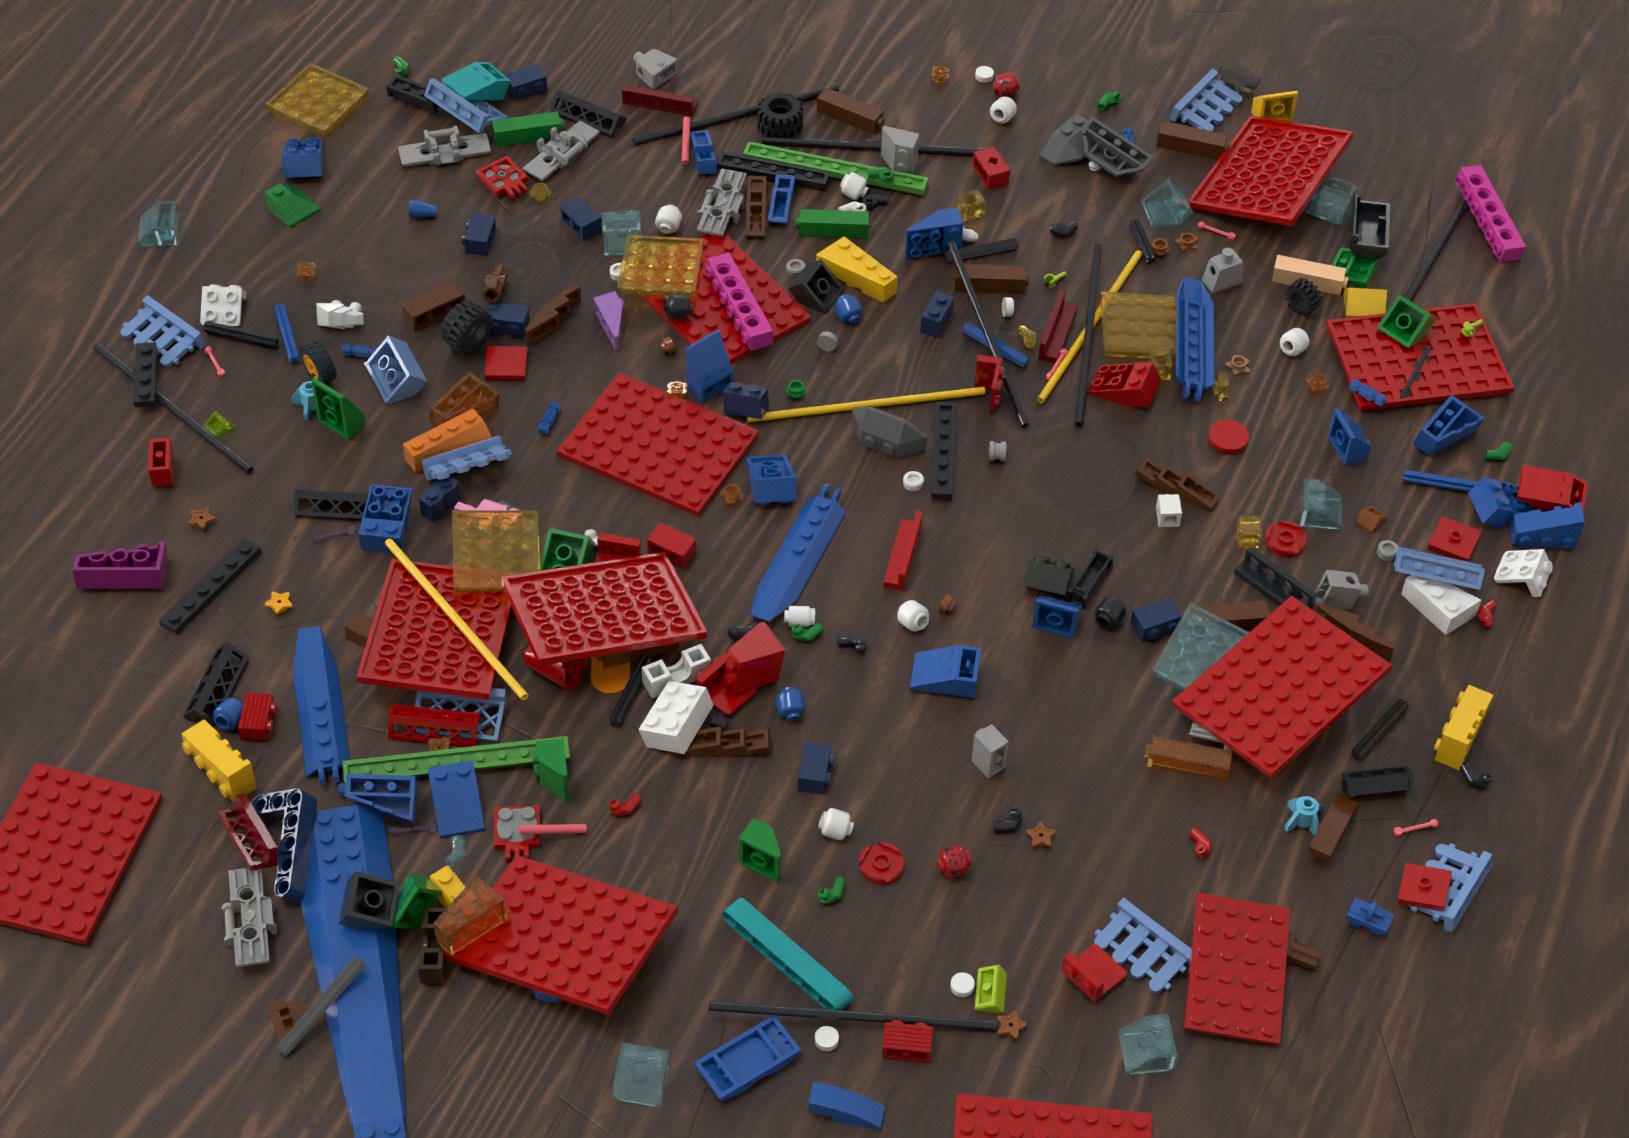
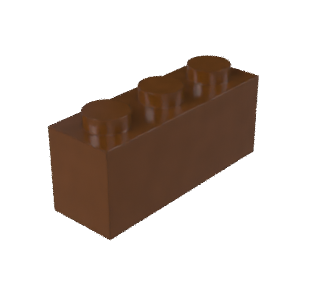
M453 280L401 303L403 317L416 331L445 318L455 305L465 301V294Z

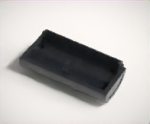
M1356 195L1352 199L1350 250L1355 256L1364 259L1382 258L1389 250L1390 203L1361 200V196Z

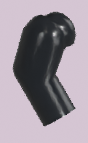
M870 193L863 198L862 203L866 205V208H872L876 204L887 205L888 195Z
M1071 221L1067 225L1055 223L1050 225L1049 231L1056 236L1067 237L1078 228V225L1075 221Z
M752 621L747 627L732 626L728 629L727 634L734 640H740L758 623Z
M855 634L837 635L838 646L855 645L857 652L866 651L867 641L865 638Z
M1465 763L1460 767L1467 782L1471 785L1487 788L1492 782L1490 774H1476L1470 763Z
M1012 808L1010 816L1006 820L993 821L994 832L1014 831L1023 820L1021 809Z

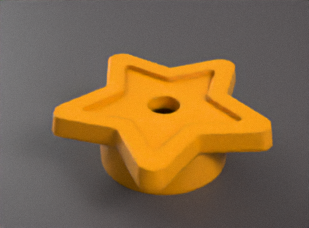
M273 591L271 599L265 602V606L271 607L276 614L285 612L288 608L293 607L289 601L290 593L279 594Z

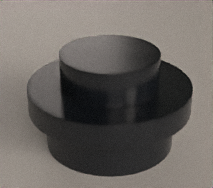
M720 711L718 715L714 714L710 727H721L723 730L727 716L722 715L723 712Z

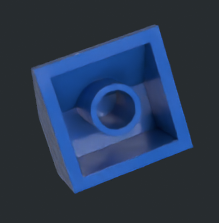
M1334 409L1328 438L1344 465L1366 461L1369 451H1371L1369 440L1365 438L1361 427L1357 425L1353 417L1340 409Z
M1039 596L1035 603L1032 628L1074 639L1080 621L1082 606L1051 597Z

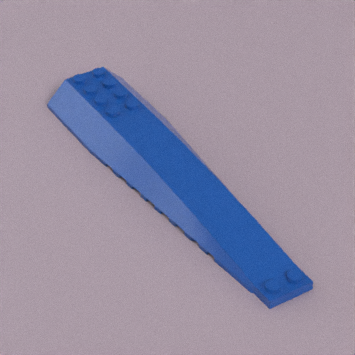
M358 804L316 811L306 892L301 900V907L321 994L355 956L365 963V967L325 1011L351 1126L354 1129L355 1138H406L397 931L393 927L359 930L339 924L346 882L355 871L393 881L383 814Z

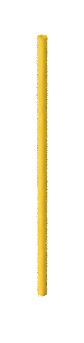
M1137 250L1095 311L1093 328L1141 258V251ZM1085 328L1038 396L1037 401L1039 403H1044L1083 345Z
M985 387L767 412L762 419L747 417L749 423L850 411L854 407L871 406L876 408L985 395Z
M387 539L385 545L519 698L526 700L529 694L397 544L392 539Z

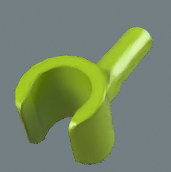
M1065 271L1057 276L1047 274L1044 276V284L1049 282V288L1053 289L1056 286V282L1067 274Z
M1480 319L1471 324L1466 321L1464 323L1465 328L1461 329V332L1465 337L1472 336L1475 333L1474 328L1483 324V320Z

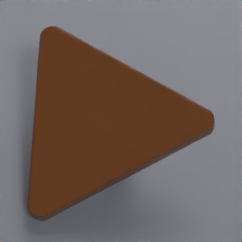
M274 1000L266 1001V1007L279 1043L312 1005Z

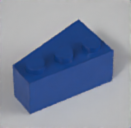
M1451 395L1420 430L1413 445L1430 456L1476 433L1485 418Z
M1581 502L1574 503L1575 507L1561 509V506L1554 507L1553 511L1542 513L1541 510L1513 514L1509 526L1512 546L1524 548H1575L1585 522Z
M347 774L345 797L348 802L364 806L415 826L418 780L416 776Z

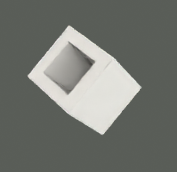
M1179 494L1158 495L1156 512L1159 527H1180L1182 510Z

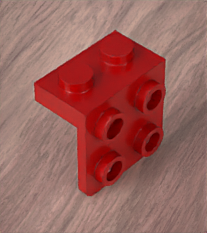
M978 355L974 387H985V389L991 390L989 412L993 413L994 408L999 407L1000 395H997V393L1000 394L1002 392L1003 380L1000 379H1003L1005 367H1001L1002 358Z
M599 533L597 538L598 554L595 562L641 556V540Z
M725 652L720 657L715 658L708 668L697 674L696 686L706 687L713 702V707L723 712L724 715L730 716L756 693V688L733 694L725 686L723 675L728 653Z
M1097 944L1091 945L1078 957L1070 951L1063 959L1062 972L1094 1002L1126 978V970Z

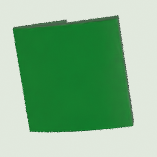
M1340 248L1331 266L1346 268L1345 277H1348L1347 284L1367 288L1379 263L1378 259L1357 257L1350 249Z

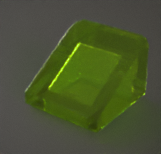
M214 411L203 427L217 438L234 427V424L219 412Z

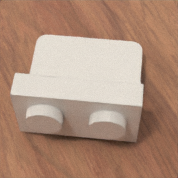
M220 285L202 286L201 324L204 326L206 321L232 327L240 326L242 300H246V292L243 288L237 285H230L229 287H221Z
M1544 549L1506 551L1495 573L1494 580L1496 583L1526 582L1532 597H1541L1543 589L1547 585L1549 574L1553 569L1552 562L1549 561Z

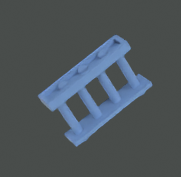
M1399 546L1393 566L1397 572L1478 590L1481 588L1485 568H1482L1480 564Z

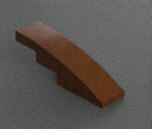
M748 176L746 237H765L766 176Z
M576 282L556 295L534 316L525 329L526 343L528 345L560 327V320L571 314L570 307L581 301V289Z
M1145 457L1134 473L1170 495L1179 494L1180 500L1207 510L1212 509L1220 494L1188 472L1181 475L1167 464L1162 468L1147 457Z
M1318 602L1315 612L1324 614L1325 619L1384 660L1390 662L1396 642L1376 636L1378 629L1358 623V615Z
M721 727L698 730L685 754H678L702 757H727L771 752V733L769 729L747 733L745 728L723 731Z
M1338 793L1308 848V852L1329 861L1343 837L1359 802Z

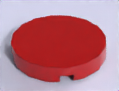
M1233 420L1215 422L1210 427L1208 433L1210 445L1221 453H1224V451L1229 452V454L1239 453L1246 448L1249 440V433L1245 426Z
M1279 521L1278 524H1272L1266 530L1265 543L1272 553L1282 557H1293L1299 555L1305 549L1307 535L1298 524L1290 521Z
M879 842L873 846L871 844L861 852L859 857V870L862 876L874 884L886 885L898 880L904 870L905 863L901 851L889 843Z

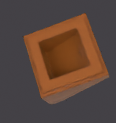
M1369 506L1361 510L1356 522L1373 532L1387 519V516L1376 508Z

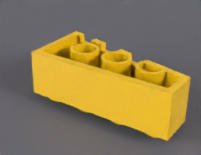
M842 237L816 254V261L822 259L837 279L846 282V286L859 288L862 290V293L881 302H885L897 294L898 276L846 237Z
M1468 685L1465 692H1460L1456 701L1458 706L1457 708L1453 707L1449 716L1451 720L1449 723H1445L1441 732L1443 735L1442 739L1438 738L1434 750L1437 753L1434 760L1460 770L1489 709L1493 694Z
M205 720L181 733L184 751L188 755L192 754L194 756L197 766L207 771L208 778L212 783L216 782L219 785V790L225 798L229 796L235 803L236 795L243 793L248 795L257 789L251 762L247 759L243 761L241 753L237 749L233 751L230 743L226 739L222 740L220 734Z

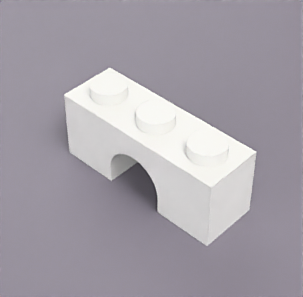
M702 644L681 651L680 661L671 667H666L662 659L642 667V682L652 699L660 696L668 681L684 684L693 683L696 681L697 674L711 665V659Z

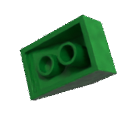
M313 378L311 380L318 422L347 440L351 439L365 426L362 410L345 396L317 379Z
M549 528L538 571L589 564L595 542L586 535Z

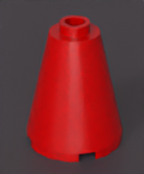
M530 646L526 648L523 654V659L527 666L568 690L574 689L582 679V676H579L581 669L585 670L587 658L539 666Z

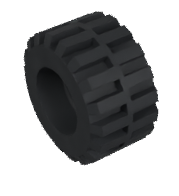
M774 92V94H767V97H762L757 106V126L760 132L764 133L767 137L790 138L791 136H796L797 133H800L801 128H803L802 101L797 96H793L790 93L786 94V92Z
M471 300L462 301L460 304L455 305L446 315L445 320L442 322L440 333L445 343L460 354L469 355L480 349L486 343L488 337H490L491 330L493 329L492 315Z

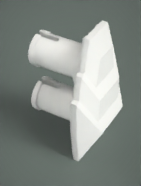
M334 300L331 303L316 304L317 323L319 326L345 330V328L364 325V314L361 313L362 306L357 302L351 303L349 307L344 306L338 300Z

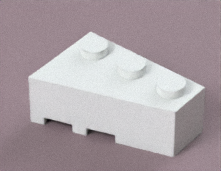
M1415 575L1406 578L1401 593L1445 635L1474 618L1481 603V599L1450 583Z

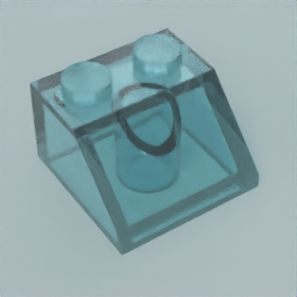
M1170 178L1141 200L1147 218L1153 228L1179 225L1193 214L1183 188Z
M640 210L601 212L605 255L643 253Z
M1304 478L1300 493V526L1342 530V495L1325 480Z
M1168 1014L1143 1016L1118 1030L1127 1075L1173 1071L1175 1069L1178 1056Z
M622 1042L616 1065L612 1099L660 1107L670 1068V1050Z

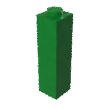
M558 111L492 120L496 147L538 141L540 138H543V140L551 139L550 130L553 127L557 128L558 134L562 132L561 130L565 129L563 118H559Z
M800 209V217H796V228H799V236L868 238L869 211Z

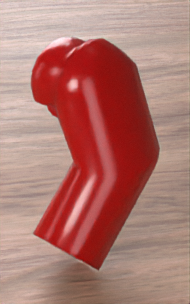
M1493 600L1486 602L1477 611L1478 618L1485 628L1491 627L1494 624L1492 611L1497 608V604Z
M634 793L626 803H621L619 800L614 799L609 803L611 813L616 816L629 815L642 802V798Z
M1194 827L1189 832V836L1197 842L1195 847L1196 854L1201 858L1207 857L1211 851V840L1197 827Z

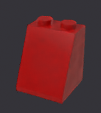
M764 621L756 625L729 648L723 682L733 694L779 681L785 649Z

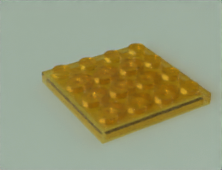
M309 63L265 104L266 110L326 136L370 93L369 88Z
M627 235L617 284V293L663 296L676 293L695 297L704 240L701 238Z
M1101 291L1100 303L1104 356L1176 360V296Z
M452 510L453 591H505L502 585V577L540 571L538 510Z

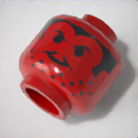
M1012 72L997 75L996 82H993L994 93H998L1000 97L1016 95L1017 90H1020L1018 76H1014Z
M960 845L941 850L940 859L936 860L939 872H944L948 878L966 874L969 871V866H972L967 848L963 849Z

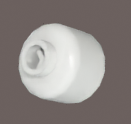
M1009 97L999 98L990 108L993 120L1001 124L1010 121L1017 112L1015 102Z
M851 172L849 175L846 173L839 186L842 188V194L853 200L859 199L860 196L864 198L869 189L866 186V178L855 172Z
M674 205L663 206L658 211L655 225L662 233H674L679 229L682 214Z
M1300 328L1289 330L1280 339L1282 351L1289 356H1297L1309 346V337Z
M909 600L900 606L898 621L909 630L917 632L927 626L929 611L917 601Z
M830 808L827 812L823 811L818 828L821 829L822 835L841 841L846 835L850 836L854 823L850 822L849 813Z

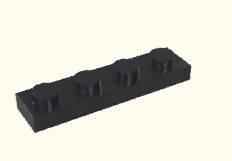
M156 342L136 343L135 408L156 405L158 351Z

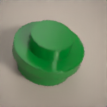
M793 380L788 384L786 393L791 398H802L806 394V386L800 380Z

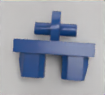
M1354 898L1346 919L1350 920L1351 925L1369 928L1372 934L1380 937L1382 934L1386 935L1394 914L1377 907L1378 902L1376 901L1369 904Z

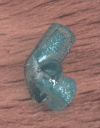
M455 835L450 839L453 852L444 859L445 864L450 866V868L467 854L466 840L461 835Z

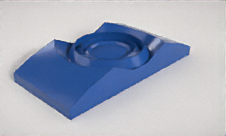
M773 1015L695 1061L694 1066L719 1100L723 1101L744 1093L763 1077L779 1072L801 1053V1049L776 1016Z

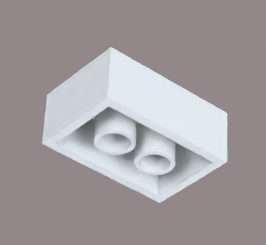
M668 681L639 728L646 747L685 754L714 706L707 688Z

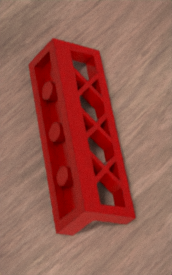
M916 511L914 521L901 519L883 581V587L904 591L922 527L923 512Z
M393 704L388 714V738L468 747L477 746V728L481 721V713ZM394 724H402L407 730L405 732H394ZM422 726L429 732L426 735H422L415 728ZM440 728L446 729L450 735L442 737L437 730ZM461 731H471L472 740L463 739L459 733Z

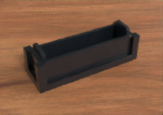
M395 74L386 85L387 95L390 98L394 97L431 111L432 114H435L439 105L424 96L427 86Z
M1095 549L1092 558L1072 588L1067 590L1066 602L1082 606V609L1085 610L1113 568L1114 556L1110 555L1109 557L1107 554Z
M1407 766L1341 773L1342 791H1346L1347 796L1351 799H1354V796L1401 790L1407 793L1408 790H1414V773Z

